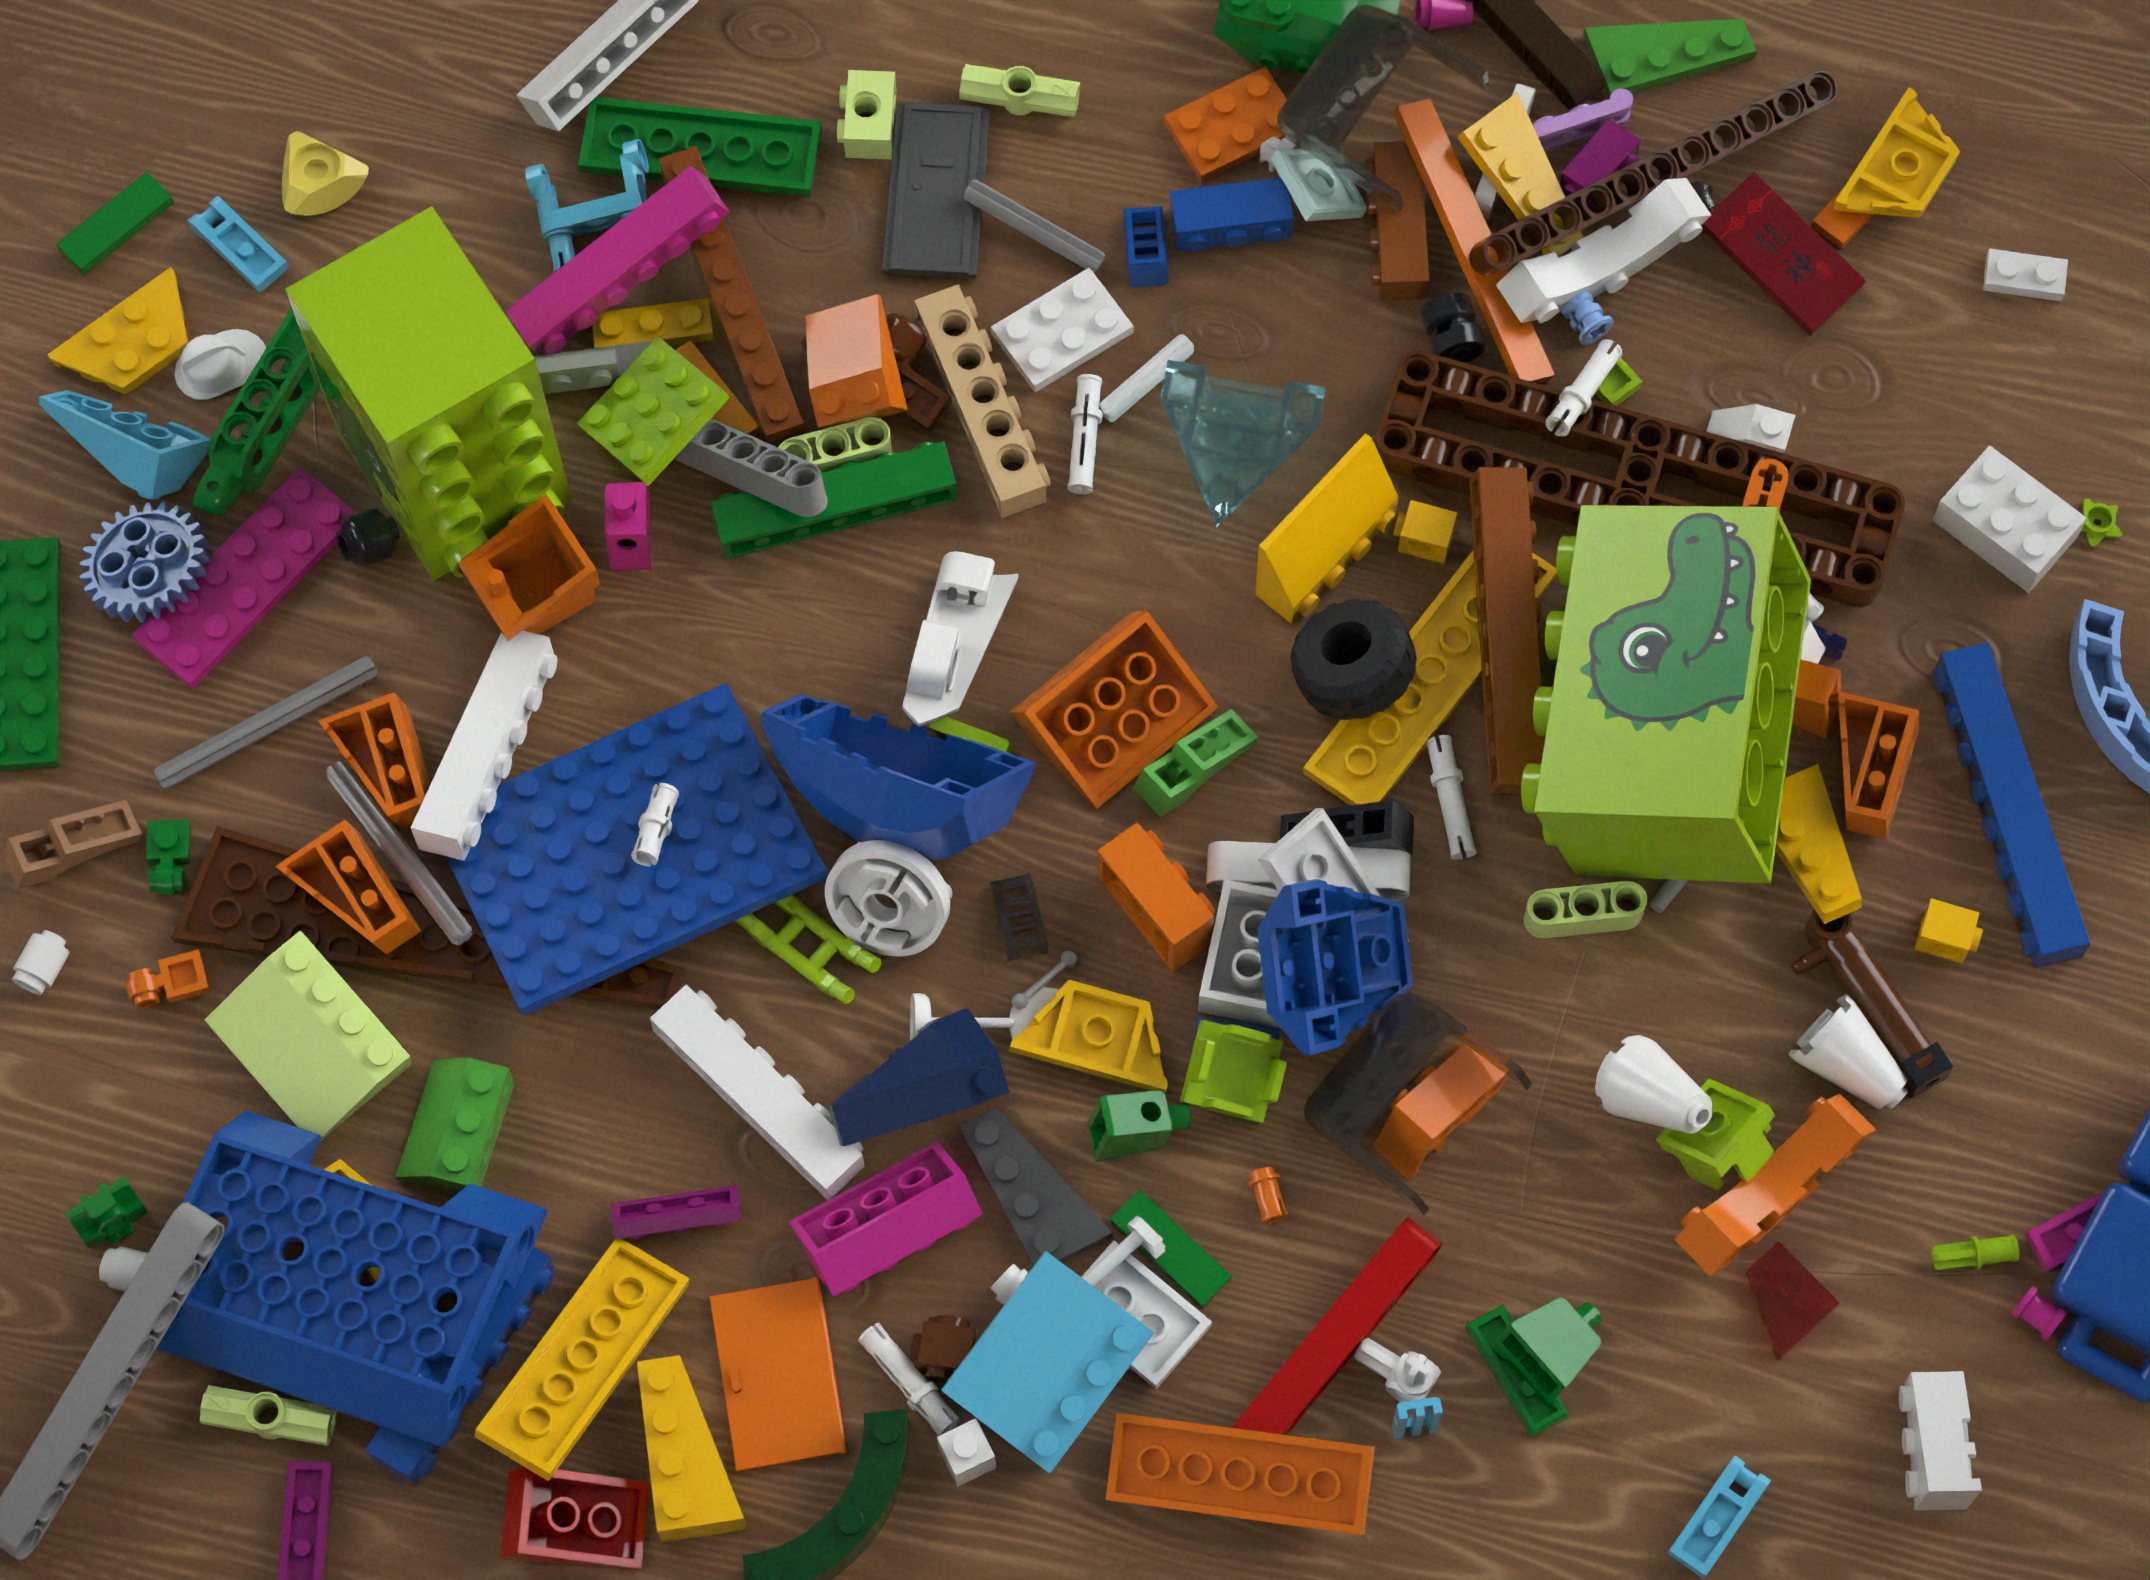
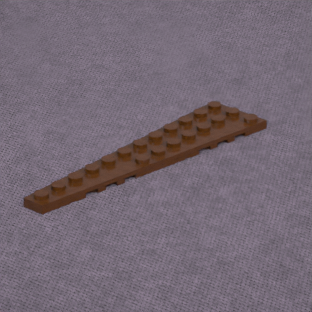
M219 826L215 829L171 936L173 942L178 944L270 956L296 933L301 931L331 965L509 989L467 902L449 897L472 928V937L461 945L452 944L409 885L388 878L421 932L390 953L385 954L275 867L298 850ZM651 958L568 997L660 1009L680 990L686 973L682 967Z

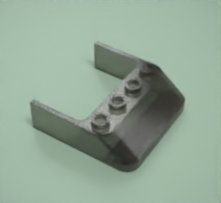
M1360 5L1349 12L1278 112L1277 123L1281 134L1287 140L1400 212L1404 206L1400 192L1341 153L1340 148L1346 137L1412 45L1484 91L1487 90L1490 83L1485 68L1410 20L1371 5Z
M1406 992L1394 996L1312 1093L1306 1101L1304 1116L1317 1133L1424 1215L1429 1210V1207L1420 1196L1362 1151L1361 1141L1445 1038L1451 1034L1526 1090L1529 1089L1532 1082L1518 1064L1444 1009L1416 994Z

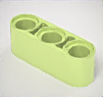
M867 417L784 440L778 447L819 467L821 473L834 470L838 465L845 462L861 463L873 460L881 453L892 452L890 428L885 421L877 417ZM870 438L882 440L881 443L874 446L864 443ZM832 448H839L843 450V452L837 456H830L826 454V452Z
M1633 881L1543 889L1536 891L1530 896L1524 914V925L1526 930L1537 938L1629 930L1640 923L1647 905V895L1642 886ZM1622 899L1629 900L1635 904L1637 909L1630 912L1624 911L1617 906L1616 902ZM1588 904L1595 910V913L1590 916H1584L1578 913L1575 906ZM1539 908H1546L1553 913L1554 917L1550 920H1542L1534 914V911Z

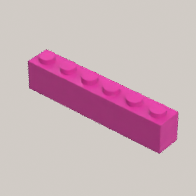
M689 166L507 309L506 313L530 349L541 355L556 353L579 330L592 326L596 322L597 316L610 306H615L624 301L628 296V292L639 283L652 279L658 273L659 268L671 258L684 254L689 249L690 244L699 236L716 229L721 223V219L730 212L707 177L692 166Z

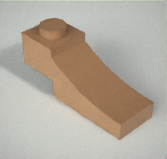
M127 800L54 818L49 820L48 826L45 829L8 838L2 856L17 888L20 889L54 880L58 874L84 861L140 841L142 832Z

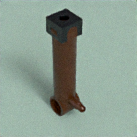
M1814 909L1805 928L1806 939L1813 950L1800 956V959L1792 963L1793 971L1796 974H1800L1827 961L1851 999L1854 1000L1908 1080L1903 1087L1908 1090L1907 1093L1911 1099L1947 1079L1953 1064L1938 1042L1931 1043L1853 926L1851 913L1831 921L1837 926L1839 931L1828 933L1820 927L1819 922L1822 920Z

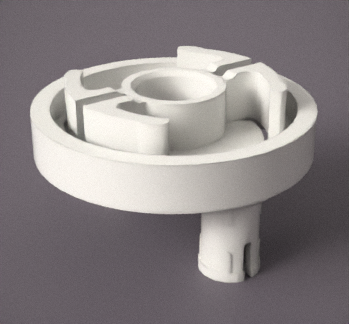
M886 840L858 841V844L847 849L838 858L826 880L825 900L833 921L848 938L850 937L856 943L874 953L899 957L913 955L925 950L935 942L948 920L950 899L953 895L951 887L944 881L940 872L927 858L909 847ZM874 894H884L890 897L896 903L897 908H888L882 905L875 898ZM845 895H849V896H850L852 902H853V903L855 904V906L861 911L862 914H860V913L858 912V910H857V909L853 906V904L851 903L849 897H846ZM885 928H890V929L900 930V931H909L910 934H908L907 932L891 931V930H888V929H885Z

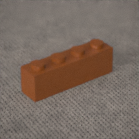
M1405 141L1374 142L1372 157H1365L1366 181H1373V192H1367L1368 216H1375V227H1369L1370 251H1377L1378 261L1371 262L1372 286H1379L1380 300L1427 299L1429 265L1423 180Z

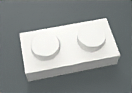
M1989 249L1986 256L1983 291L2062 302L2065 295L2068 260Z

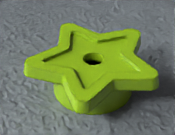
M2084 499L2083 515L2087 519L2080 532L2086 534L2090 547H2096L2103 538H2120L2122 536V531L2115 523L2118 511L2117 505L2108 506L2104 503H2093L2089 499ZM2099 520L2101 525H2095L2094 521Z

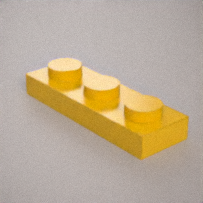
M709 298L604 311L597 316L596 322L592 325L595 348L653 341L657 336L670 346L685 344L690 340L693 343L714 340Z

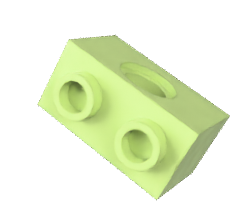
M848 70L847 85H840L839 96L840 108H846L845 119H838L837 143H844L845 158L892 159L897 94L895 72ZM864 112L873 113V115L870 117L859 116L861 113Z

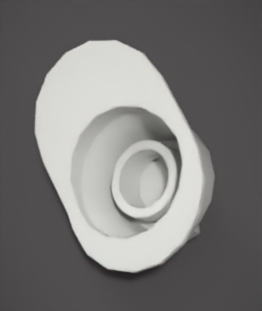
M240 329L227 330L215 335L205 334L195 337L186 345L176 362L174 373L176 383L185 395L193 399L209 400L244 385L264 353L266 346L257 335Z

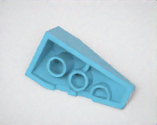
M69 390L39 397L38 404L122 484L138 491V495L146 499H160L163 495L180 491L208 453L211 438L181 424L170 421L167 424V428L147 422L148 414L135 411L133 414L113 412L111 403Z

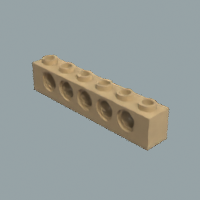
M958 284L914 300L916 320L927 338V346L945 388L953 400L954 409L1001 518L1046 503V487L1051 485L1048 472L1043 463L1036 464L1032 454L1036 452L1032 435L1028 429L1022 431L1017 419L1021 418V412L1014 396L1007 397L1003 388L1004 385H1007L1004 371L999 362L993 364L989 352H992L991 342L986 330H978L974 319L978 318V314L971 296L964 298ZM954 329L964 332L959 336H949L946 334ZM968 362H972L978 365L976 368L971 370H966L960 367L961 365ZM979 396H989L992 398L988 403L975 401ZM995 429H1002L1007 432V434L1001 437H994L989 433ZM1008 463H1018L1022 466L1015 471H1009L1004 468Z

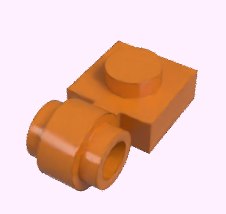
M199 949L158 960L161 974L158 975L153 974V970L149 968L135 970L128 974L129 981L125 984L129 1001L134 1003L137 1009H146L159 1004V996L162 995V991H166L169 1003L211 992Z

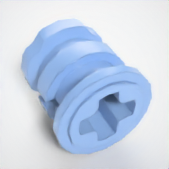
M1589 291L1577 294L1568 300L1561 309L1565 319H1571L1570 326L1573 330L1580 333L1578 340L1582 345L1594 343L1602 338L1614 323L1610 316H1603L1604 310L1598 303H1593V296Z

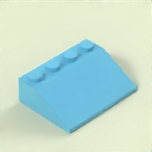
M1044 1251L942 1387L941 1391L1047 1472L1051 1473L1155 1332L1047 1251Z

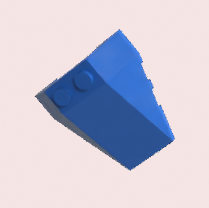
M1312 879L1285 885L1257 928L1267 1014L1304 1055H1312L1338 1048L1346 1042L1344 1037L1352 1030L1363 1028L1369 1023L1368 1017L1377 1010L1386 1009L1413 986L1405 908L1402 902L1373 894H1362L1353 891L1352 888L1337 887L1327 884L1323 880Z

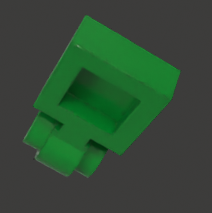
M189 819L147 821L146 860L149 866L156 865V867L149 868L148 887L150 892H157L158 896H175L178 891L185 890V869L183 866H176V864H190L192 825Z

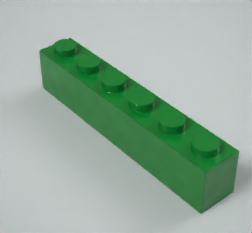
M943 441L935 444L933 442L920 443L914 446L912 450L900 453L884 452L877 455L873 460L861 463L845 462L838 465L834 470L822 472L821 475L828 504L824 511L812 517L796 515L748 492H728L721 495L717 500L710 501L724 559L728 560L957 501L958 495L957 483Z

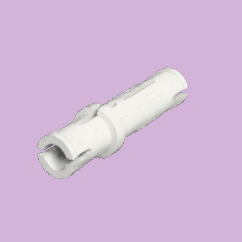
M1605 339L1598 344L1588 363L1573 384L1565 387L1559 396L1560 403L1552 414L1547 417L1546 426L1549 431H1552L1557 422L1560 421L1561 425L1555 432V435L1566 436L1579 415H1584L1592 404L1591 398L1616 362L1622 357V349L1618 344L1611 354H1608L1607 351L1614 341Z
M1083 374L1077 377L1076 405L1071 410L1070 417L1071 421L1074 422L1070 476L1067 488L1068 491L1075 494H1089L1093 492L1092 483L1097 427L1102 422L1103 415L1099 409L1102 378L1093 374ZM1086 408H1087V425L1085 426V424H1086ZM1085 442L1084 459L1082 465L1083 443Z
M1439 735L1442 752L1439 751L1435 737L1428 739L1426 742L1433 769L1430 779L1432 786L1437 788L1450 848V857L1454 860L1463 859L1461 842H1463L1467 858L1477 854V850L1474 845L1460 784L1464 778L1462 770L1456 766L1452 737L1450 735Z
M880 1323L870 1326L861 1334L858 1339L859 1343L873 1356L884 1372L908 1399L907 1405L912 1411L917 1410L938 1436L958 1426L961 1419L938 1394L939 1388L933 1381L928 1382L910 1359L889 1337Z

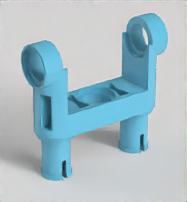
M640 139L623 143V154L620 155L626 192L559 209L555 185H551L545 166L538 164L526 168V181L529 192L537 204L542 238L550 245L554 267L553 273L575 257L572 241L575 237L612 228L649 198L645 174L649 172L646 152Z

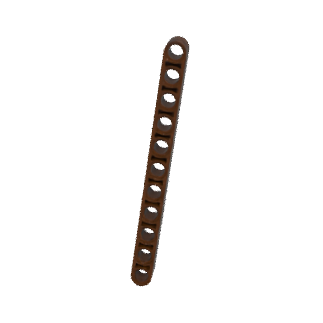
M1819 70L1507 226L1479 241L1472 247L1469 254L1472 268L1480 275H1493L1643 199L1664 180L1685 178L1813 113L1835 99L1838 88L1836 80L1826 71ZM1809 85L1815 89L1817 99L1810 94ZM1778 101L1784 105L1786 115L1782 114L1779 110ZM1746 117L1750 118L1754 123V131L1747 126ZM1715 133L1722 138L1723 148L1716 143ZM1683 149L1690 154L1691 164L1684 159ZM1651 165L1659 171V180L1651 174ZM1618 181H1621L1627 187V196L1620 192ZM1586 197L1594 202L1596 207L1595 213L1588 209ZM1554 213L1562 219L1563 229L1555 225L1553 220ZM1521 230H1524L1530 236V246L1522 241L1520 236ZM1488 246L1494 248L1497 252V263L1490 259L1487 252Z

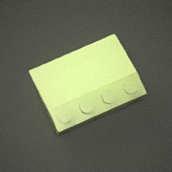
M301 931L268 956L204 1019L298 1128L319 1134L322 1137L321 1140L412 1065L411 1057Z

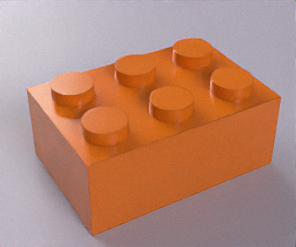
M1136 822L1097 850L1098 880L1171 971L1174 972L1210 946L1214 929L1213 914L1215 909L1203 893L1196 894L1188 885L1190 879L1183 867L1177 861L1170 863L1162 853L1164 847L1157 835L1152 830L1145 832L1140 824Z

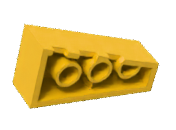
M681 1356L637 1361L656 1528L661 1542L748 1530Z

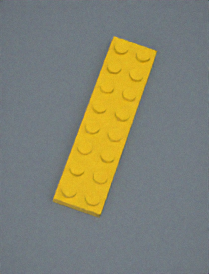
M1474 550L1409 631L1415 647L1417 660L1413 680H1411L1405 693L1392 703L1388 709L1383 712H1377L1371 715L1372 717L1340 720L1303 767L1304 775L1350 806L1384 801L1426 747L1427 740L1436 734L1482 674ZM1532 552L1533 559H1537L1539 564L1538 582L1534 585L1535 598L1540 599L1558 576L1557 568Z

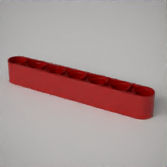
M1407 1217L1235 1422L1232 1428L1288 1435L1353 1357L1360 1343L1372 1334L1430 1264L1443 1243L1410 1217Z

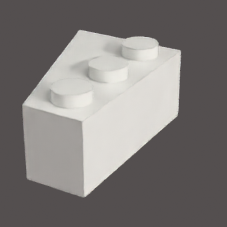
M1911 1372L1904 1382L1905 1386L1899 1387L1900 1411L1907 1412L1908 1428H1903L1902 1448L1903 1453L1910 1454L1911 1471H1906L1905 1476L1907 1497H1914V1510H1967L1980 1494L1982 1488L1980 1478L1972 1479L1970 1458L1976 1457L1975 1443L1969 1442L1967 1422H1970L1971 1417L1964 1372Z

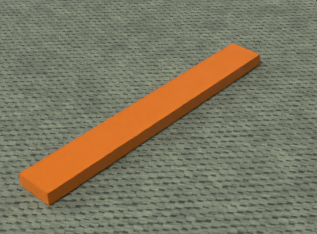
M1431 99L1397 106L1392 112L1510 376L1537 384L1549 381L1555 374L1531 321L1521 323L1496 286L1509 273L1507 268L1493 275L1485 276L1475 272L1470 264L1469 254L1472 247L1492 234ZM1488 246L1487 252L1490 259L1497 263V252L1494 248Z

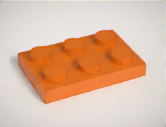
M1266 66L1164 115V125L1201 183L1259 156L1261 144L1270 137L1282 140L1302 125Z

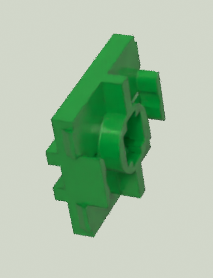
M125 1176L109 1186L105 1182L98 1185L100 1189L98 1193L89 1198L86 1194H83L79 1197L81 1203L65 1212L69 1222L88 1248L96 1246L105 1239L112 1246L135 1232L136 1230L132 1223L148 1213Z

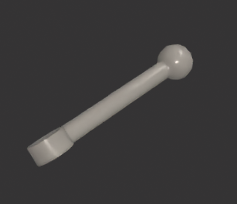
M1072 951L1063 952L1060 962L1024 993H1017L1013 996L1012 1005L1014 1008H1025L1028 1004V999L1064 969L1074 968L1077 964V955Z

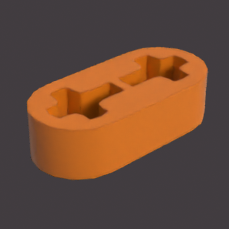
M1765 459L1755 465L1742 507H1757L1758 502L1766 504L1765 507H1777L1780 510L1789 475L1787 468L1782 462L1775 459ZM1767 473L1774 474V482L1770 492L1762 490L1764 477Z

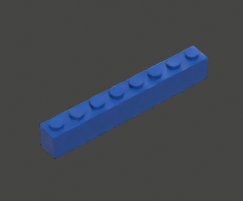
M1989 642L1941 653L1936 667L1932 671L1933 683L1938 693L1943 692L1947 704L1944 709L1945 719L1949 729H1955L1959 740L1957 744L1958 758L1963 767H1968L1972 779L1969 782L1970 794L1973 802L1981 806L1984 818H1982L1983 833L1988 842H1993L1997 854L1994 858L1997 875L2001 880H2006L2010 892L2007 895L2008 908L2013 918L2018 917L2023 931L2020 932L2022 950L2026 956H2031L2035 968L2083 957L2091 942Z

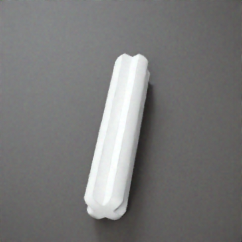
M1183 334L1175 337L1100 402L1099 409L1103 413L1102 416L1109 422L1117 420L1193 354V343Z

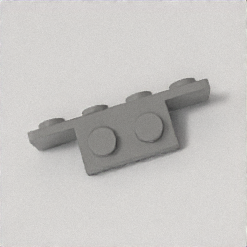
M652 341L534 356L544 394L612 386Z

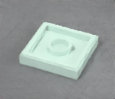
M1333 147L1277 150L1271 157L1274 166L1305 221L1361 218L1367 212V205Z

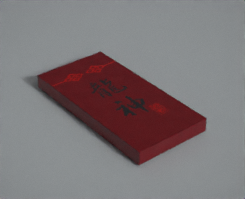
M1755 171L1710 212L1712 216L1700 225L1702 230L1809 336L1817 331L1867 282Z

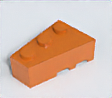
M1838 691L1846 830L1887 840L1919 732V710Z
M393 692L318 720L387 816L402 831L410 829L431 785V781L409 707Z
M343 820L275 866L385 954L390 953L421 932L360 832L346 820Z
M1476 1034L1464 1045L1456 1042L1441 1059L1443 1063L1437 1069L1430 1065L1417 1078L1415 1082L1417 1086L1411 1092L1404 1088L1388 1105L1392 1112L1376 1139L1373 1148L1409 1181L1419 1172V1167L1425 1156L1432 1150L1438 1153L1447 1143L1444 1139L1461 1124L1465 1126L1502 1088L1513 1069Z

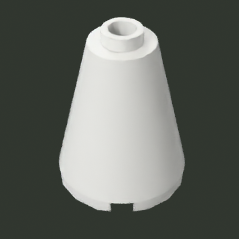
M1845 994L1836 1000L1842 1007L1835 1013L1827 1008L1796 1042L1802 1048L1801 1051L1791 1050L1789 1056L1798 1064L1878 1110L1885 1105L1892 1109L1907 1094L1908 1090L1903 1086L1908 1079L1854 1000Z
M1641 1035L1627 1037L1621 1041L1625 1045L1616 1054L1610 1051L1604 1058L1597 1073L1595 1091L1596 1096L1602 1099L1603 1105L1601 1106L1605 1111L1615 1116L1689 1134L1698 1132L1709 1123L1712 1116L1711 1098L1655 1041Z

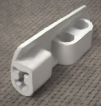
M957 551L945 554L942 559L926 620H923L902 705V710L918 727L939 720L959 710L1018 581V574L993 575L995 566L993 559Z

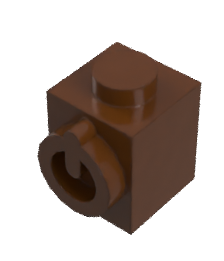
M937 1315L929 1317V1320L923 1323L922 1334L914 1333L911 1359L917 1360L918 1371L921 1374H926L925 1378L927 1380L946 1383L975 1345V1328L970 1327L969 1321L955 1316Z

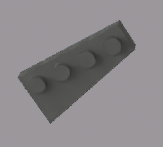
M997 1107L959 1126L961 1135L1032 1266H1034L1044 1251H1047L1063 1263L1113 1237V1232Z

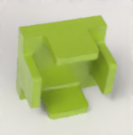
M1200 1020L1180 1102L1255 1123H1263L1268 1104L1278 1101L1287 1061L1279 1059L1283 1041L1271 1038V1034L1234 1024L1222 1025L1207 1020Z
M1708 1078L1701 1086V1089L1712 1101V1116L1709 1123L1698 1132L1692 1134L1665 1128L1656 1140L1662 1150L1675 1155L1692 1179L1715 1190H1719L1724 1184L1720 1177H1723L1732 1165L1741 1179L1750 1181L1773 1155L1774 1151L1765 1135L1772 1129L1769 1122L1774 1118L1775 1114L1768 1104Z

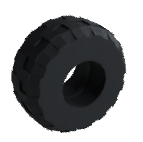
M1360 599L1345 600V602L1338 604L1333 603L1326 606V609L1315 613L1298 632L1290 655L1294 678L1309 705H1312L1317 712L1325 716L1341 720L1372 717L1371 715L1388 709L1392 703L1405 693L1411 680H1413L1417 660L1411 636L1398 614L1390 607L1388 608L1379 602ZM1365 654L1361 659L1351 664L1342 665L1346 660L1355 655Z

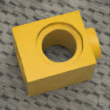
M1411 500L1407 514L1399 512L1393 535L1400 537L1398 552L1445 564L1458 512Z
M1931 898L1923 914L1914 950L1962 964L1969 951L1976 953L1983 929L1976 927L1979 912Z

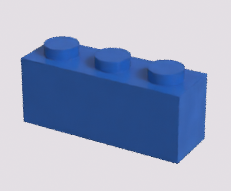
M1282 178L1170 191V214L1176 251L1199 252L1213 246L1239 247L1247 242L1264 240L1274 243L1282 241L1287 237H1293L1294 215L1291 197Z

